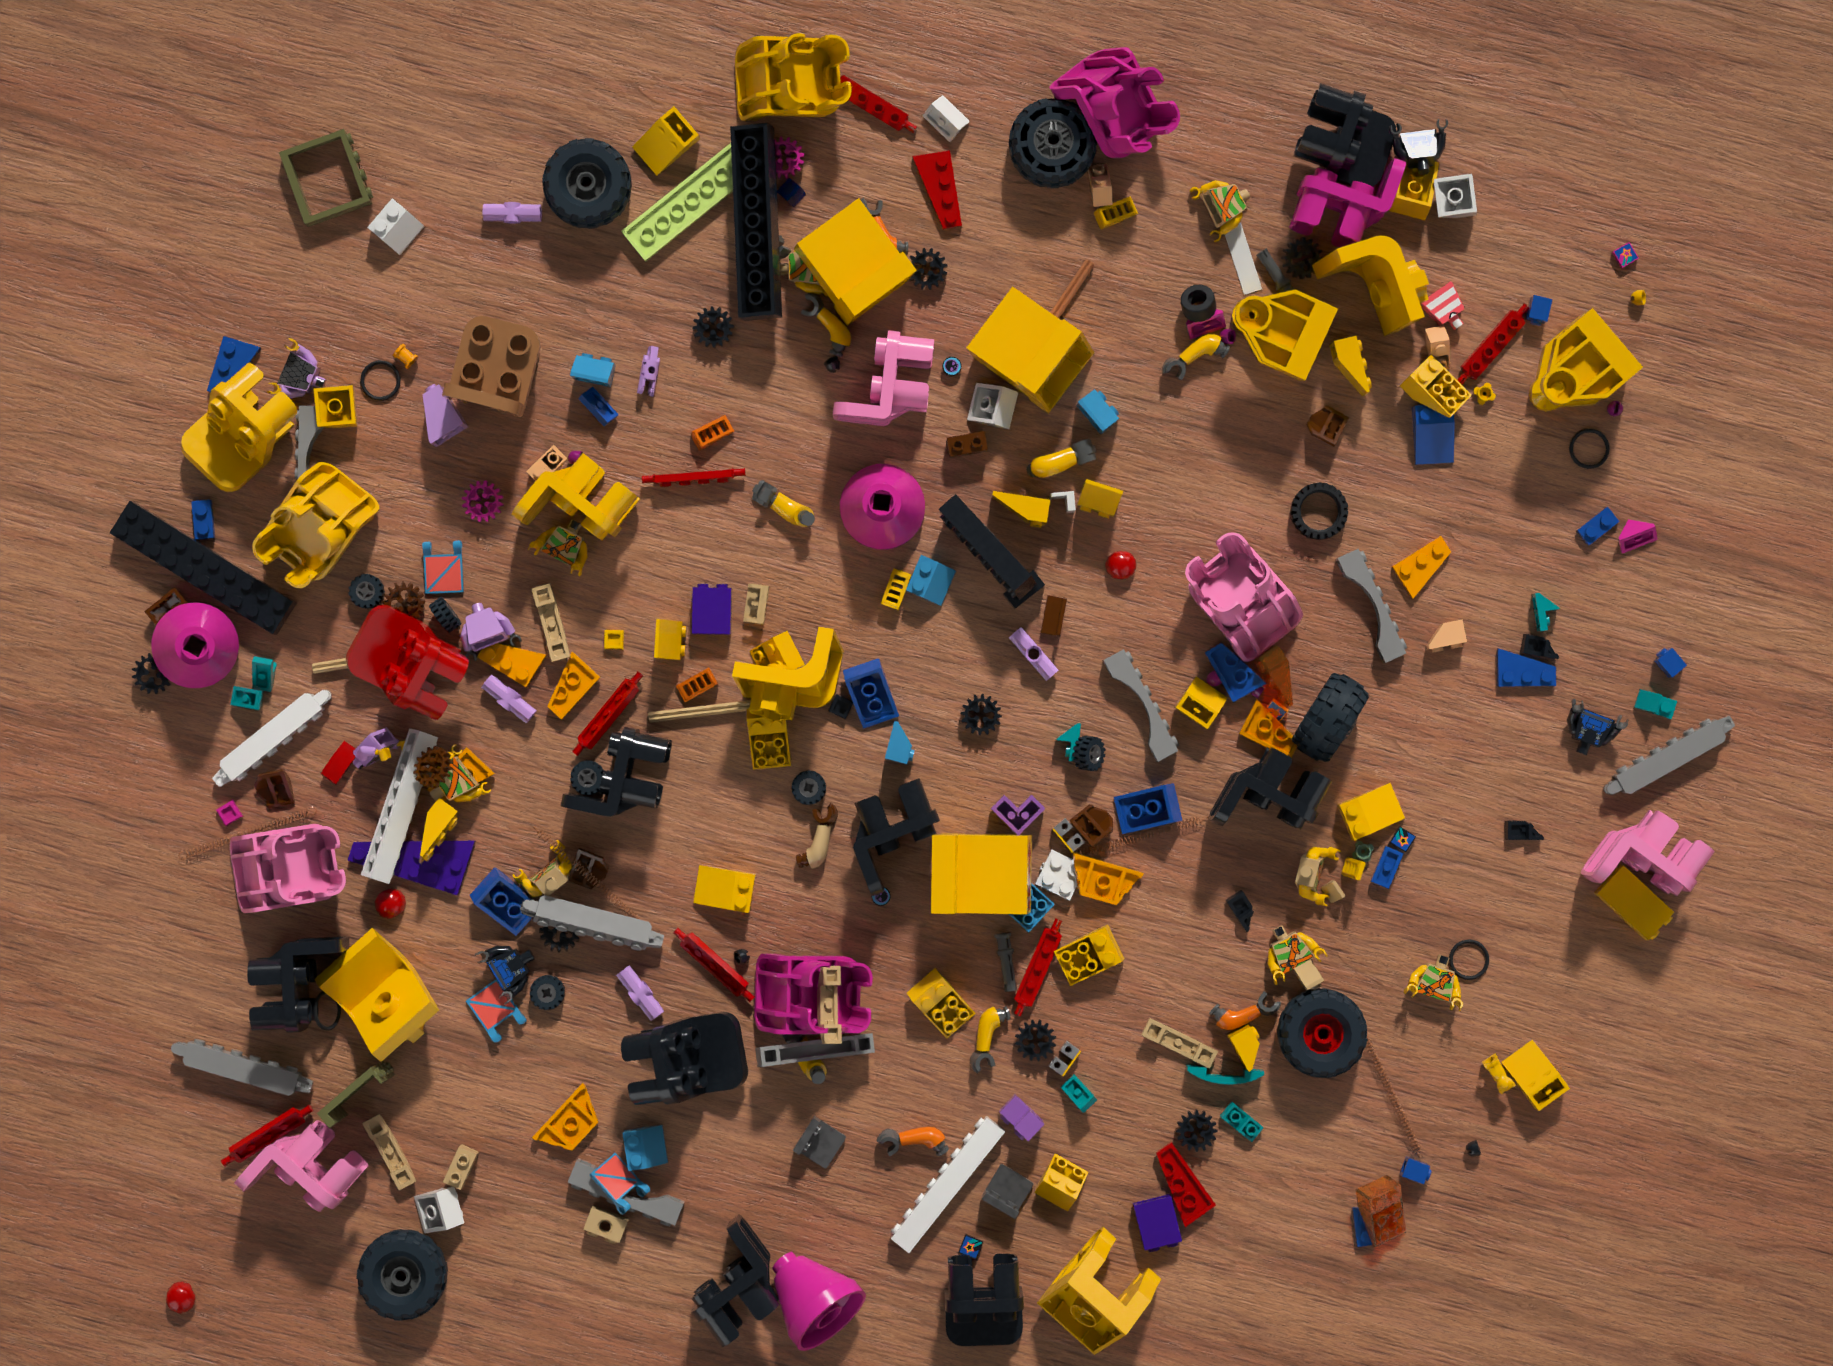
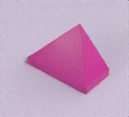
M1216 309L1210 319L1203 322H1194L1188 319L1186 326L1191 340L1225 328L1226 323L1223 311Z
M1628 519L1618 538L1621 553L1623 554L1658 540L1656 526L1652 523Z

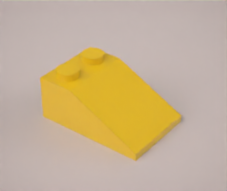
M1435 162L1434 166L1429 167L1430 172L1426 175H1419L1418 168L1409 169L1406 165L1389 211L1426 220L1432 204L1435 189L1433 179L1437 178L1439 162Z
M1086 479L1083 483L1077 506H1080L1081 511L1091 513V510L1099 512L1098 516L1109 519V516L1113 517L1115 515L1123 491Z
M997 491L992 492L994 500L1025 522L1030 523L1031 527L1041 528L1042 525H1046L1050 500Z
M656 619L654 658L681 660V656L685 657V645H682V639L686 637L687 626H683L684 622Z
M1391 783L1337 804L1351 840L1354 841L1405 818Z
M699 865L693 903L750 913L756 874Z

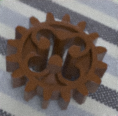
M402 581L401 586L394 583V589L388 588L390 593L384 594L387 600L383 601V605L391 606L402 612L403 606L401 603L403 598L401 592L406 590L405 598L407 602L405 607L408 610L406 614L412 617H420L418 611H424L421 604H425V600L420 599L424 594L419 592L420 588L418 586L413 588L412 582L406 586L405 582ZM413 599H416V604L412 605L409 603L412 602ZM393 600L398 601L395 605H391Z
M434 746L433 749L427 747V752L422 751V757L416 758L419 762L414 764L417 770L413 774L417 776L415 779L421 785L433 788V786L439 787V782L445 783L444 778L450 777L448 771L453 770V768L449 765L453 763V760L450 759L451 754L447 750Z

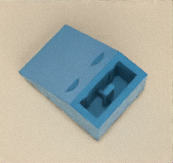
M1031 883V913L1009 915L1025 930L1030 932L1055 904Z

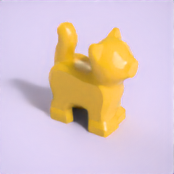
M1496 1053L1482 1061L1485 1069L1489 1071L1497 1082V1089L1500 1094L1516 1086L1515 1082L1506 1076V1071Z

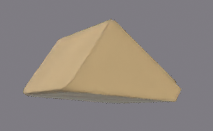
M1334 880L1321 887L1324 894L1329 895L1330 898L1328 900L1331 903L1345 897V894Z

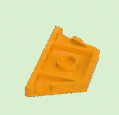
M1073 853L1078 892L1085 897L1117 905L1122 900L1123 895L1128 893L1132 889V885L1139 878L1141 879L1144 874L1140 871Z
M584 1083L574 1091L532 1137L534 1140H540L572 1151L595 1127L599 1120Z

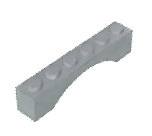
M299 406V410H297L296 422H299V430L295 432V438L298 441V449H295V460H298V468H295V479H298L309 469L313 444L325 428L317 427L315 406Z
M1358 548L1336 558L1335 560L1343 577L1357 584L1368 595L1374 606L1378 622L1375 647L1382 662L1387 663L1406 654L1405 649H1407V645L1404 639H1400L1397 634L1399 628L1396 622H1392L1389 616L1391 611L1388 604H1384L1381 599L1383 593L1380 587H1376L1373 581L1375 576L1372 569H1368L1365 564L1367 558L1364 552H1360Z
M1123 649L1102 660L1110 676L1130 687L1143 703L1149 720L1148 746L1156 761L1159 762L1176 753L1179 744L1175 736H1170L1168 732L1170 727L1165 719L1162 720L1158 713L1161 710L1156 702L1152 703L1149 697L1152 693L1147 685L1143 686L1140 680L1143 677L1138 668L1134 669L1131 663L1134 660L1130 652H1125Z
M873 1033L843 1036L842 1044H822L820 1039L755 1048L757 1067L875 1053Z
M577 1159L568 1180L571 1187L580 1191L583 1188L589 1191L588 1194L597 1198L603 1196L607 1198V1202L614 1204L589 1176L597 1168L596 1165ZM626 1194L622 1197L631 1205L629 1211H640L643 1213L642 1216L653 1219V1217L660 1219L661 1224L669 1227L671 1224L675 1226L685 1202L670 1195L638 1198Z

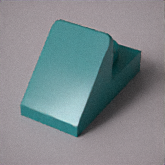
M1540 593L1532 594L1537 632L1546 631L1548 626H1550L1549 615H1546L1545 611L1558 610L1560 608Z
M254 656L252 660L253 689L272 691L277 667L276 662H273L272 659Z
M233 686L230 705L261 710L264 691Z
M1639 689L1634 708L1672 719L1677 701L1658 693Z
M1076 723L1055 739L1070 742V746L1066 745L1065 757H1068V761H1073L1074 759L1072 753H1074L1073 747L1076 746L1075 742L1079 741L1080 723Z
M1075 1074L1061 1086L1062 1090L1083 1113L1097 1101L1094 1094Z

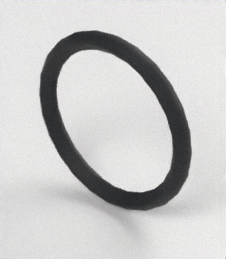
M382 360L373 361L362 371L360 377L361 388L371 399L377 401L387 400L393 397L400 387V374L397 368L390 362ZM378 364L389 366L394 371L397 379L394 390L383 397H377L369 393L364 384L366 372L372 366Z
M1595 429L1579 431L1573 436L1569 446L1572 460L1578 466L1585 469H1594L1601 466L1607 460L1610 451L1609 442L1605 435ZM1595 433L1603 439L1606 451L1603 459L1597 464L1586 465L1579 462L1575 457L1573 446L1575 440L1580 435Z
M1467 939L1458 942L1449 954L1451 970L1455 972V975L1464 980L1479 978L1485 973L1489 965L1487 949L1476 940ZM1467 943L1479 946L1485 954L1483 969L1473 976L1460 974L1453 965L1454 952L1459 946Z
M322 991L314 1001L313 1015L319 1028L329 1031L334 1029L340 1020L341 1006L336 1002L337 1017L335 1022L329 1027L322 1025L317 1015L319 999L326 994Z

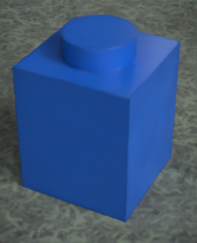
M1537 295L1530 297L1529 310L1525 320H1529L1530 324L1537 326L1548 322L1553 299Z
M1673 648L1661 649L1656 654L1657 658L1654 660L1668 678H1673L1687 666Z
M1406 1156L1400 1175L1424 1184L1425 1180L1428 1181L1431 1175L1430 1165Z

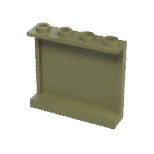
M384 1061L370 1067L317 1113L318 1116L331 1128L348 1116V1113L341 1106L372 1078L375 1077L380 1084L395 1075L393 1073L394 1068L389 1062Z

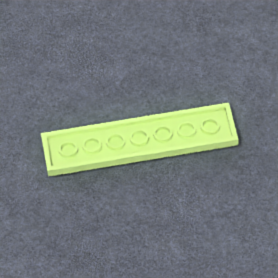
M731 143L621 231L645 262L733 192Z

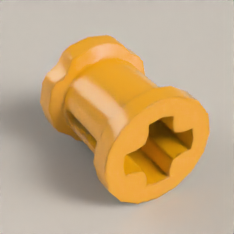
M404 343L393 353V357L398 358L404 363L406 369H409L418 358L416 354L413 355L406 349Z

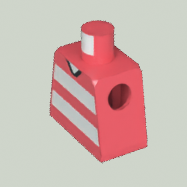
M1452 281L1428 297L1429 300L1420 304L1422 309L1439 326L1448 321L1451 327L1456 330L1464 324L1457 315L1464 310V306Z

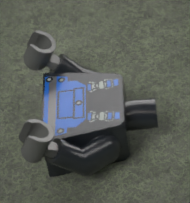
M1439 119L1436 121V127L1439 129V132L1433 129L1400 133L1402 127L1399 123L1396 124L1397 132H1394L1392 125H1390L1388 132L1393 135L1392 145L1394 154L1400 160L1406 162L1407 168H1418L1419 175L1428 174L1430 172L1429 167L1435 165L1436 159L1441 157L1445 149L1446 133L1444 129L1448 126V120L1445 119L1444 127L1439 126Z
M1572 699V708L1567 717L1569 733L1572 735L1571 738L1580 741L1576 750L1580 754L1587 756L1590 746L1596 748L1605 746L1616 738L1622 729L1628 726V719L1624 723L1620 722L1622 715L1617 717L1615 723L1613 719L1584 709L1583 700L1580 705H1575L1576 699Z
M494 946L485 951L475 953V956L479 954L482 956V960L477 963L480 964L486 961L504 991L499 996V999L502 996L507 997V1002L504 1003V1005H507L512 998L524 989L529 979L528 973L530 972L526 964L535 960L533 953L529 949L520 955L517 948L512 949L510 946Z

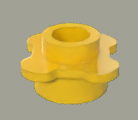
M1485 383L1482 387H1475L1473 390L1480 405H1484L1489 400L1493 401L1496 397L1490 383Z

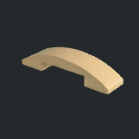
M551 584L532 588L551 661L555 662L571 657Z
M841 966L821 967L817 989L818 1026L828 1028V1033H820L822 1044H842L841 1024H838L837 986L841 985Z
M1151 1018L1148 1019L1141 1034L1209 1069L1218 1053L1217 1050Z
M378 1114L363 1122L362 1124L370 1139L374 1141L389 1168L390 1175L398 1190L416 1182L400 1145L382 1116Z

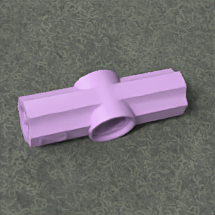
M518 202L483 204V221H504V223L518 224L521 222H541L542 219L541 205L521 204Z
M1022 627L1009 637L1045 681L1059 671ZM1030 649L1038 650L1039 657L1037 659L1029 658L1028 652Z
M493 675L481 687L497 700L496 702L503 708L513 712L525 723H528L537 711L524 701L520 694L511 687L504 685Z
M630 965L616 975L628 990L630 998L637 1006L641 1007L650 1021L664 1012L659 1002L654 998L649 986L644 981H641Z

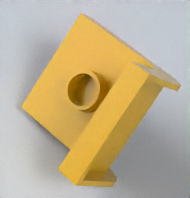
M1375 236L1338 248L1312 265L1317 279L1342 271H1352L1359 274L1367 284L1384 336L1398 332L1425 317L1420 305L1429 300L1427 295L1429 282L1425 270H1421L1415 260L1406 262L1400 246L1390 237Z
M818 627L812 658L802 668L793 670L788 666L780 664L761 666L735 661L732 678L743 697L751 698L749 707L751 714L760 715L767 720L773 721L793 720L796 706L820 708L832 700L836 691L844 651L834 629Z
M373 928L315 978L318 987L336 1001L351 1017L371 1054L380 1062L404 1041L409 1040L412 1043L417 1041L424 1034L423 1027L425 1022L439 1011L412 964Z

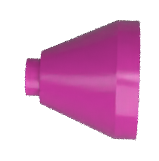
M875 464L861 469L846 483L840 498V514L846 530L857 542L872 549L888 550L907 543L918 532L924 519L925 500L920 485L910 473L895 465ZM876 495L891 496L888 512L873 509L874 497Z
M187 603L171 609L159 620L152 635L151 649L156 666L167 679L183 687L203 688L219 682L231 671L238 656L239 640L233 623L222 611L208 604ZM191 635L206 642L198 657L184 650Z
M789 1252L778 1259L772 1267L776 1274L774 1283L788 1337L801 1351L815 1348L833 1337L851 1321L865 1301L866 1293L854 1279L805 1256L796 1257L793 1252Z

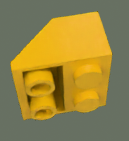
M788 631L772 637L750 650L756 665L780 664L788 666L793 670L805 665Z
M1195 676L1174 708L1203 728L1208 729L1228 697Z
M1054 1154L1034 1193L1069 1211L1077 1200L1088 1172L1061 1156Z

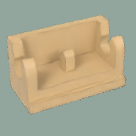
M748 584L743 622L764 625L769 586Z

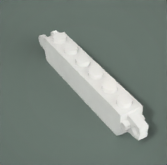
M322 690L316 695L304 693L224 757L220 761L221 769L212 778L219 787H222L230 781L243 780L248 775L247 771L251 768H258L263 763L262 759L266 756H273L278 751L277 747L281 744H288L293 739L292 735L296 732H303L308 727V722L318 720L323 715L322 711L325 710L323 705L332 697L329 690Z

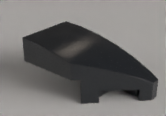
M1523 634L1520 653L1559 659L1549 640H1545L1544 637Z
M1505 821V840H1544V837L1533 828L1534 826L1526 821Z
M1240 890L1226 899V902L1245 931L1248 932L1254 911L1248 898Z

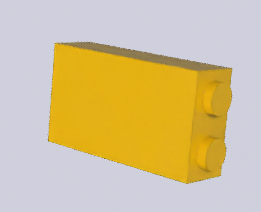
M1619 865L1594 892L1644 940L1649 941L1656 938L1660 933L1659 929L1662 925L1666 926L1673 919L1674 911L1624 865Z

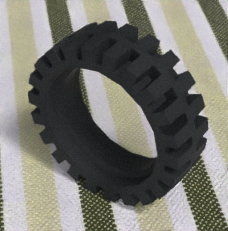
M1313 483L1302 488L1294 497L1290 511L1291 520L1295 528L1307 538L1314 540L1328 539L1336 535L1344 527L1348 516V503L1342 492L1333 485ZM1313 493L1327 494L1337 504L1338 515L1336 521L1325 530L1310 528L1301 517L1302 503L1307 496Z

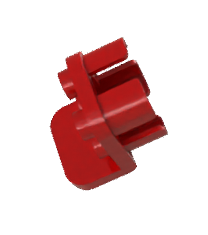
M388 605L376 606L368 613L346 654V664L353 675L381 688L393 705L404 710L407 708L413 709L433 720H438L443 715L448 704L444 699L432 694L435 686L433 683L425 680L431 670L459 683L467 671L469 660L467 657L459 654L461 652L459 648L438 639L428 625Z

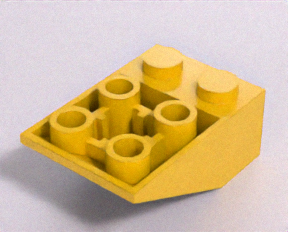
M673 106L652 125L632 148L655 175L658 176L698 142L700 136Z
M1357 336L1333 341L1329 347L1334 365L1361 396L1367 395L1370 392L1369 389L1372 388L1370 378L1366 377L1367 363L1365 358L1362 359L1360 351H1363L1361 340H1357Z
M1432 354L1400 385L1413 400L1448 418L1472 396Z
M747 709V726L753 770L791 766L787 720H782V722L767 720L760 715L751 714L749 709Z
M440 798L437 799L427 812L419 859L420 864L424 860L429 861L434 854V847L436 845L440 846L446 838V832L448 830L451 832L457 824L458 811Z
M1108 924L1054 951L1070 986L1115 966L1125 959Z
M936 968L907 992L912 1002L946 1039L976 1014Z
M1533 1040L1501 1062L1532 1106L1538 1111L1570 1089Z

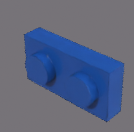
M594 387L581 394L578 398L603 426L609 424L619 415Z
M212 500L191 501L195 540L215 538Z
M1606 507L1576 531L1585 543L1590 545L1615 526L1619 520Z
M1385 846L1370 881L1389 889L1404 853Z
M1372 1206L1353 1207L1357 1247L1377 1245Z

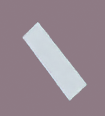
M1240 222L1225 237L1243 293L1246 295L1262 290Z

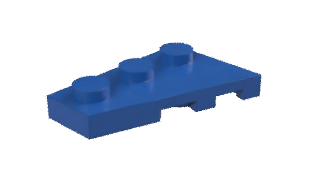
M223 336L207 391L211 392L220 382L226 383L247 363H251L254 356L261 350V347Z
M1223 643L1205 652L1233 702L1267 684Z
M1497 648V687L1556 686V667Z

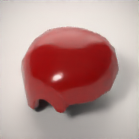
M1126 551L1113 552L1107 557L1105 563L1106 572L1112 578L1119 580L1131 577L1137 567L1134 556Z
M393 888L380 892L374 902L377 913L387 919L402 914L406 906L405 896L401 891Z
M180 1281L168 1288L166 1303L171 1311L185 1313L193 1308L196 1295L189 1283Z

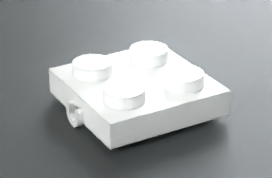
M1051 849L1046 862L1042 863L1040 867L1041 872L1035 885L1070 901L1076 887L1078 888L1074 861Z

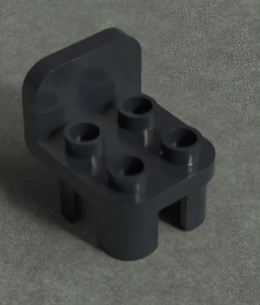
M1320 83L1319 89L1314 92L1307 115L1312 119L1338 127L1337 131L1333 133L1313 125H1308L1305 128L1303 137H1300L1297 141L1293 157L1323 166L1324 169L1338 175L1337 182L1351 186L1352 181H1359L1374 187L1382 178L1392 148L1393 135L1388 132V128L1392 125V130L1396 132V125L1389 116L1373 111V105L1364 102L1366 94L1355 90L1351 94Z
M624 727L622 734L612 732L607 755L616 757L613 771L604 770L599 793L608 795L607 801L564 793L560 806L607 817L619 815L638 805L654 809L658 808L663 791L662 784L632 778V770L635 758L656 763L668 762L672 740L640 734V729Z
M1267 747L1258 763L1230 775L1208 816V820L1219 826H1224L1244 790L1247 789L1243 797L1244 800L1262 810H1267L1271 803L1281 808L1276 818L1301 830L1305 822L1313 824L1319 814L1316 810L1332 781L1318 772L1304 771L1291 795H1286L1279 791L1278 787L1292 764V758L1272 747Z
M920 778L902 784L899 787L898 791L909 819L889 825L878 796L874 795L854 803L861 821L853 848L872 896L884 892V887L869 848L875 846L878 856L900 848L898 837L912 833L915 842L937 834L933 824L939 822L940 819L936 809H931Z
M349 936L301 938L284 944L271 957L250 960L247 969L248 984L251 986L282 984L283 1001L265 1002L261 1007H252L249 1010L252 1031L285 1029L287 1033H294L306 1030L311 1021H315L313 1005L316 999L309 998L308 985L310 982H316L315 978L317 977L316 960L307 959V955L346 951L350 948ZM317 1005V1015H318V1017H319V1005Z
M729 1012L682 1018L654 1029L642 1030L641 1033L624 1036L621 1042V1054L624 1061L652 1058L656 1079L628 1084L629 1097L635 1105L662 1101L667 1105L681 1103L705 1093L740 1087L748 1077V1066L740 1023Z
M740 1214L729 1221L727 1231L743 1255L725 1268L726 1272L723 1274L725 1280L717 1285L714 1279L711 1278L694 1291L695 1295L691 1298L695 1303L691 1311L698 1322L703 1321L721 1347H725L738 1338V1328L743 1323L740 1316L729 1303L735 1296L739 1295L756 1320L764 1319L779 1306L777 1302L779 1301L778 1295L770 1285V1252Z
M995 1254L993 1256L994 1287L974 1288L971 1256L954 1255L948 1257L949 1288H945L946 1333L952 1343L958 1346L1010 1345L1021 1337L1023 1332L1022 1310L1024 1309V1296L1022 1286H1019V1261L1016 1254Z

